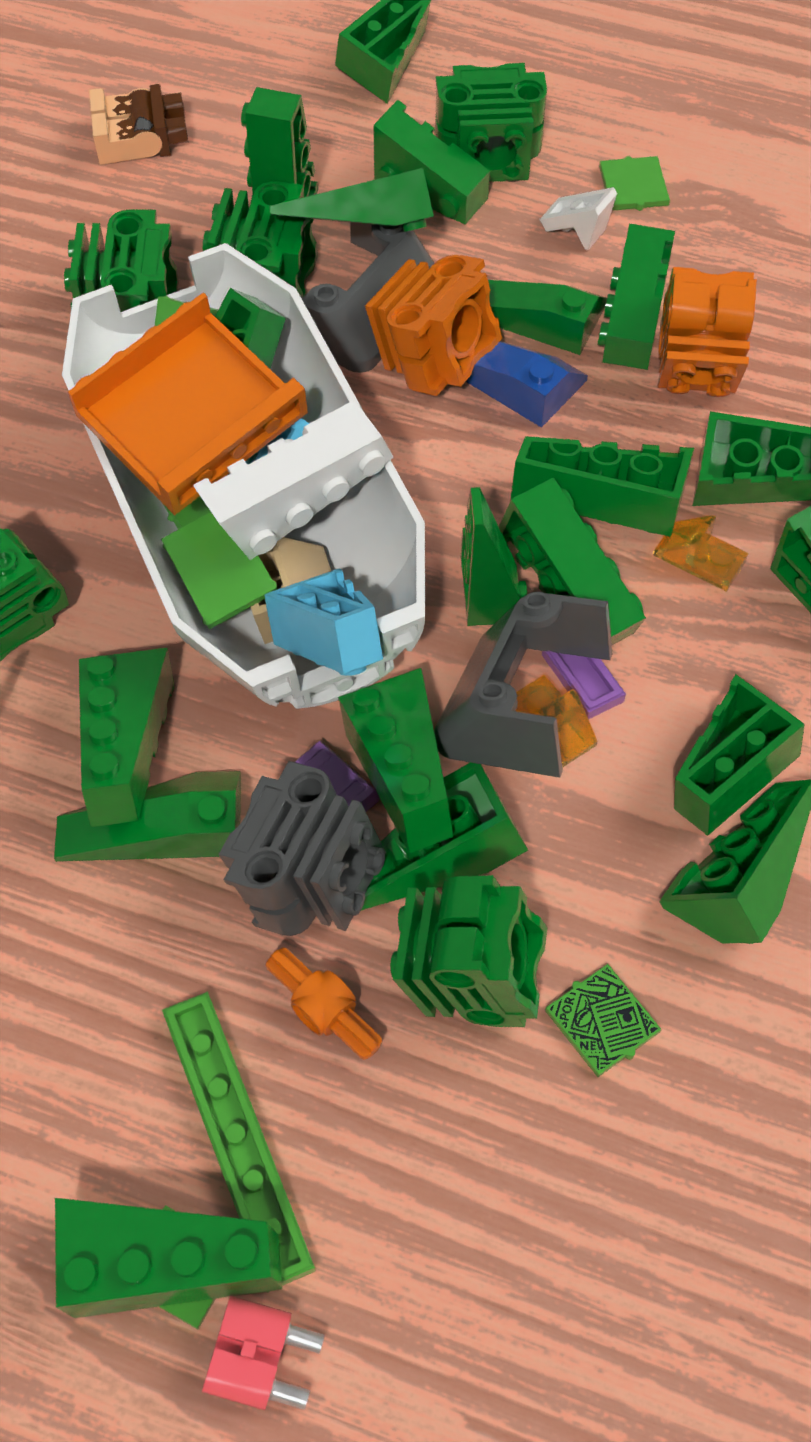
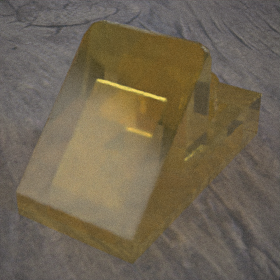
M711 515L676 521L671 537L663 536L655 548L653 556L727 592L746 563L749 553L711 535L716 516Z
M543 675L516 692L518 700L516 712L557 719L562 768L597 746L596 736L579 696L574 689L561 695L548 678Z

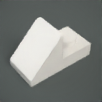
M612 187L560 197L541 217L540 221L546 232L560 229L563 231L575 229L585 250H589L607 227L617 192Z

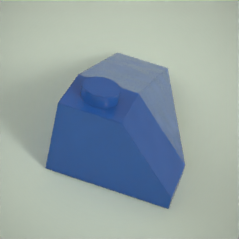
M500 341L492 351L485 354L475 364L471 376L465 382L542 428L587 381L588 375L558 357Z

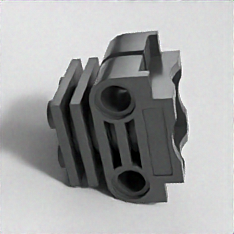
M288 761L278 780L265 776L261 777L251 795V803L245 818L229 834L219 852V856L229 869L223 880L227 885L234 886L244 902L250 905L249 909L254 915L253 925L280 935L293 936L308 929L316 916L321 924L330 926L333 920L337 929L346 931L353 916L360 913L364 905L365 892L373 876L380 873L384 865L386 852L361 802L352 800L348 806L344 797L337 795L324 771Z

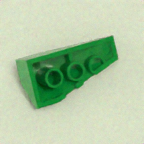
M423 168L269 206L271 215L393 227L403 225L404 232L427 227L425 219L434 216Z
M470 762L443 777L453 831L452 838L409 853L396 828L381 840L386 852L384 865L380 873L373 876L365 892L364 905L361 910L405 898L408 888L417 887L422 893L426 891V887H442L444 881L450 877L479 876L489 873L528 851L515 823L481 764Z

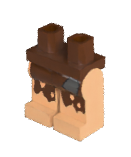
M160 84L149 85L150 90L137 88L129 94L105 96L103 88L90 89L93 138L100 165L152 157L157 153H160V157L171 156L170 144L188 142L182 94L162 95Z

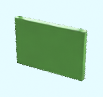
M212 512L205 514L161 539L163 548L167 550L203 617V623L207 625L209 630L264 600V594L278 590L276 588L277 583L271 579L260 557L256 556L249 560L218 523Z

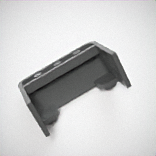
M350 223L351 243L378 257L347 291L332 284H320L313 287L304 297H301L337 364L352 372L362 373L370 371L381 361L365 305L408 259L415 260L416 266L421 261L428 262L429 269L434 264V261L414 230L404 232L403 225L393 227Z
M532 592L521 598L480 638L435 727L434 734L438 752L448 759L560 778L563 768L557 719L516 712L515 710L518 705L517 694L510 683L527 649L611 660L613 654L608 601L543 592Z

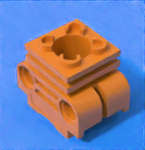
M450 255L439 259L430 269L428 262L421 261L416 266L415 260L408 259L365 305L385 370L391 371L396 367L397 372L404 375L409 389L438 396L447 384L461 387L471 376L475 364L485 354L492 351L502 340L499 319L494 316L490 306V287L487 274L480 272L485 267L484 259L464 255Z
M673 267L668 290L664 297L663 315L660 321L658 359L661 361L659 364L658 373L660 375L657 388H667L669 392L676 394L688 393L690 390L707 391L708 395L716 397L736 393L749 364V357L746 356L750 348V341L747 340L753 326L757 279H754V272L732 271L725 274H708L694 268Z

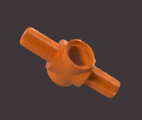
M284 947L271 954L266 962L267 970L293 993L291 1007L298 1018L318 1036H321L323 1033L326 1036L335 1033L363 1060L372 1057L378 1051L383 1042L381 1036L354 1012L356 998L349 987L330 970L324 972L321 970L310 971L296 956Z

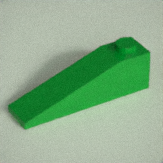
M488 280L490 306L494 316L499 319V327L501 329L581 355L605 309L607 301L606 297L573 286Z
M480 487L470 488L467 515H465L464 519L465 527L462 529L460 555L467 626L494 625L510 608L527 595L526 581H518L517 564Z
M241 771L194 772L147 787L139 820L134 822L91 827L86 807L57 816L54 850L55 862L220 857L219 852L229 834L240 824Z
M811 779L773 784L740 815L743 824L737 830L726 837L722 835L717 836L709 844L713 852L699 865L689 862L678 873L659 901L663 909L720 943H762L782 910L811 810Z

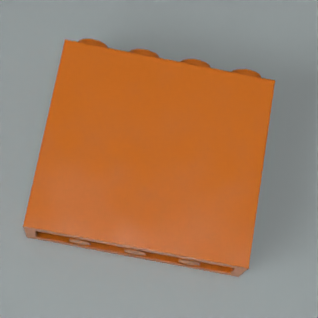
M204 293L191 302L182 304L176 313L158 326L148 329L142 338L124 351L115 353L109 362L91 375L81 378L68 391L76 416L174 516L200 496L194 488V484L205 478H208L211 484L224 478L229 474L228 466L241 459L246 461L308 413L305 388L294 378L284 383L210 312L208 297Z

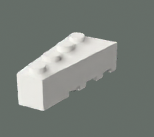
M355 400L304 426L303 436L295 440H284L281 438L268 445V454L247 465L245 460L241 459L228 466L229 475L212 484L208 478H205L193 485L218 523L249 560L270 551L277 541L292 530L306 525L313 515L331 502L342 499L349 489L367 476L378 473L385 466V463L394 458L381 434Z

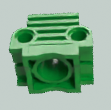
M506 63L496 67L453 66L452 76H436L434 135L448 146L455 143L490 170L489 182L529 180L531 159L540 154L547 95L545 73L526 72L525 63Z
M280 181L265 182L255 190L250 208L247 191L239 190L234 206L232 189L225 188L220 203H215L213 206L212 220L214 221L211 230H206L204 233L203 251L227 243L296 288L299 295L304 297L306 295L305 282L314 270L317 260V242L313 237L311 229L314 219L271 215L269 208L271 205L302 198L304 185Z
M121 210L109 219L104 245L100 223H92L90 244L85 223H77L75 239H70L68 242V256L72 257L71 268H65L64 271L66 292H72L73 298L112 284L120 312L156 300L160 296L164 297L177 292L179 281L177 266L173 262L169 250L172 244L170 224H156V210Z
M0 528V661H2L12 650L21 644L39 637L54 627L52 616L69 606V602L62 584L37 559L35 554L15 532L10 529Z
M494 875L450 877L443 883L442 894L435 887H426L425 897L417 887L408 888L405 906H401L398 913V927L401 932L398 950L393 952L391 957L390 970L395 983L426 1017H435L437 1008L444 1017H453L454 1009H456L465 1020L471 1023L493 1027H525L526 1019H537L540 994L537 988L536 973L540 958L545 951L548 927L541 917L528 908L527 896L520 886H500Z

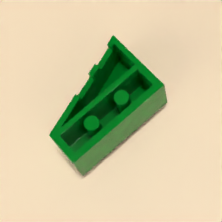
M380 0L339 33L335 66L388 104L425 33L431 0Z
M397 100L373 125L374 180L423 168L432 210L466 225L488 200L490 170L455 143L448 146L432 134L434 131L433 126L426 121L422 125L404 112L407 106Z
M629 223L621 267H614L611 278L610 290H615V295L608 294L604 317L610 318L609 323H601L598 345L605 346L603 363L648 370L675 231Z
M735 674L730 683L729 691L721 705H717L703 736H699L675 778L674 809L707 836L710 835L800 757L805 724Z

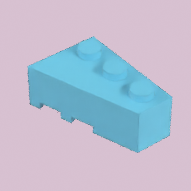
M340 568L264 594L274 645L288 650L294 655L314 661L317 665L335 670L343 676L360 674L366 670L367 665L383 660L375 608L361 591H354L353 582L350 579L344 580V574Z

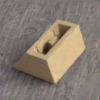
M286 537L277 541L276 545L267 553L258 555L271 579L277 583V589L331 571L323 546ZM264 599L251 606V610L264 644L273 642Z

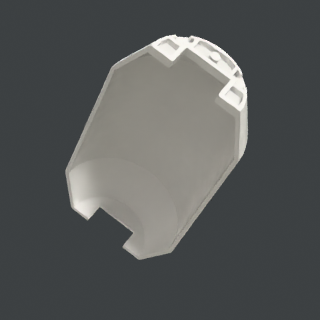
M227 243L188 256L194 286L167 295L169 298L191 302L204 293L208 297L209 307L219 309L229 289L232 288L259 299L286 318L271 370L284 383L294 378L305 388L308 413L302 417L304 420L311 423L353 400L362 409L296 288ZM112 284L73 298L62 377L68 390L72 389L81 378L94 373L109 362L115 353L124 351L142 338L148 329L155 326L158 299L120 312ZM84 424L175 631L183 641L263 702L275 707L280 704L279 702H290L298 709L339 700L338 697L368 687L380 680L394 669L393 660L405 648L407 651L413 650L421 637L425 625V521L391 460L385 463V466L378 473L367 476L349 489L342 499L331 502L313 515L306 525L296 528L284 536L323 546L331 571L340 568L343 571L344 580L350 579L353 582L354 591H361L375 608L383 660L367 665L366 670L360 674L343 676L335 670L317 665L314 661L302 656L294 655L292 652L274 645L273 642L264 644L251 607L209 630L207 625L203 623V617L167 550L163 548L161 539L178 530L175 523L167 519L168 512L162 502Z

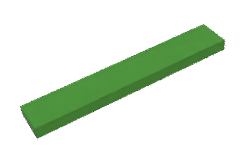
M208 992L163 1009L164 1018L238 1217L240 1219L267 1221L279 1235L282 1286L316 1272Z

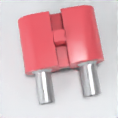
M230 1295L202 1392L261 1410L266 1409L269 1400L305 1410L310 1390L277 1381L275 1379L277 1365L285 1344L319 1354L324 1334L291 1325L292 1313Z

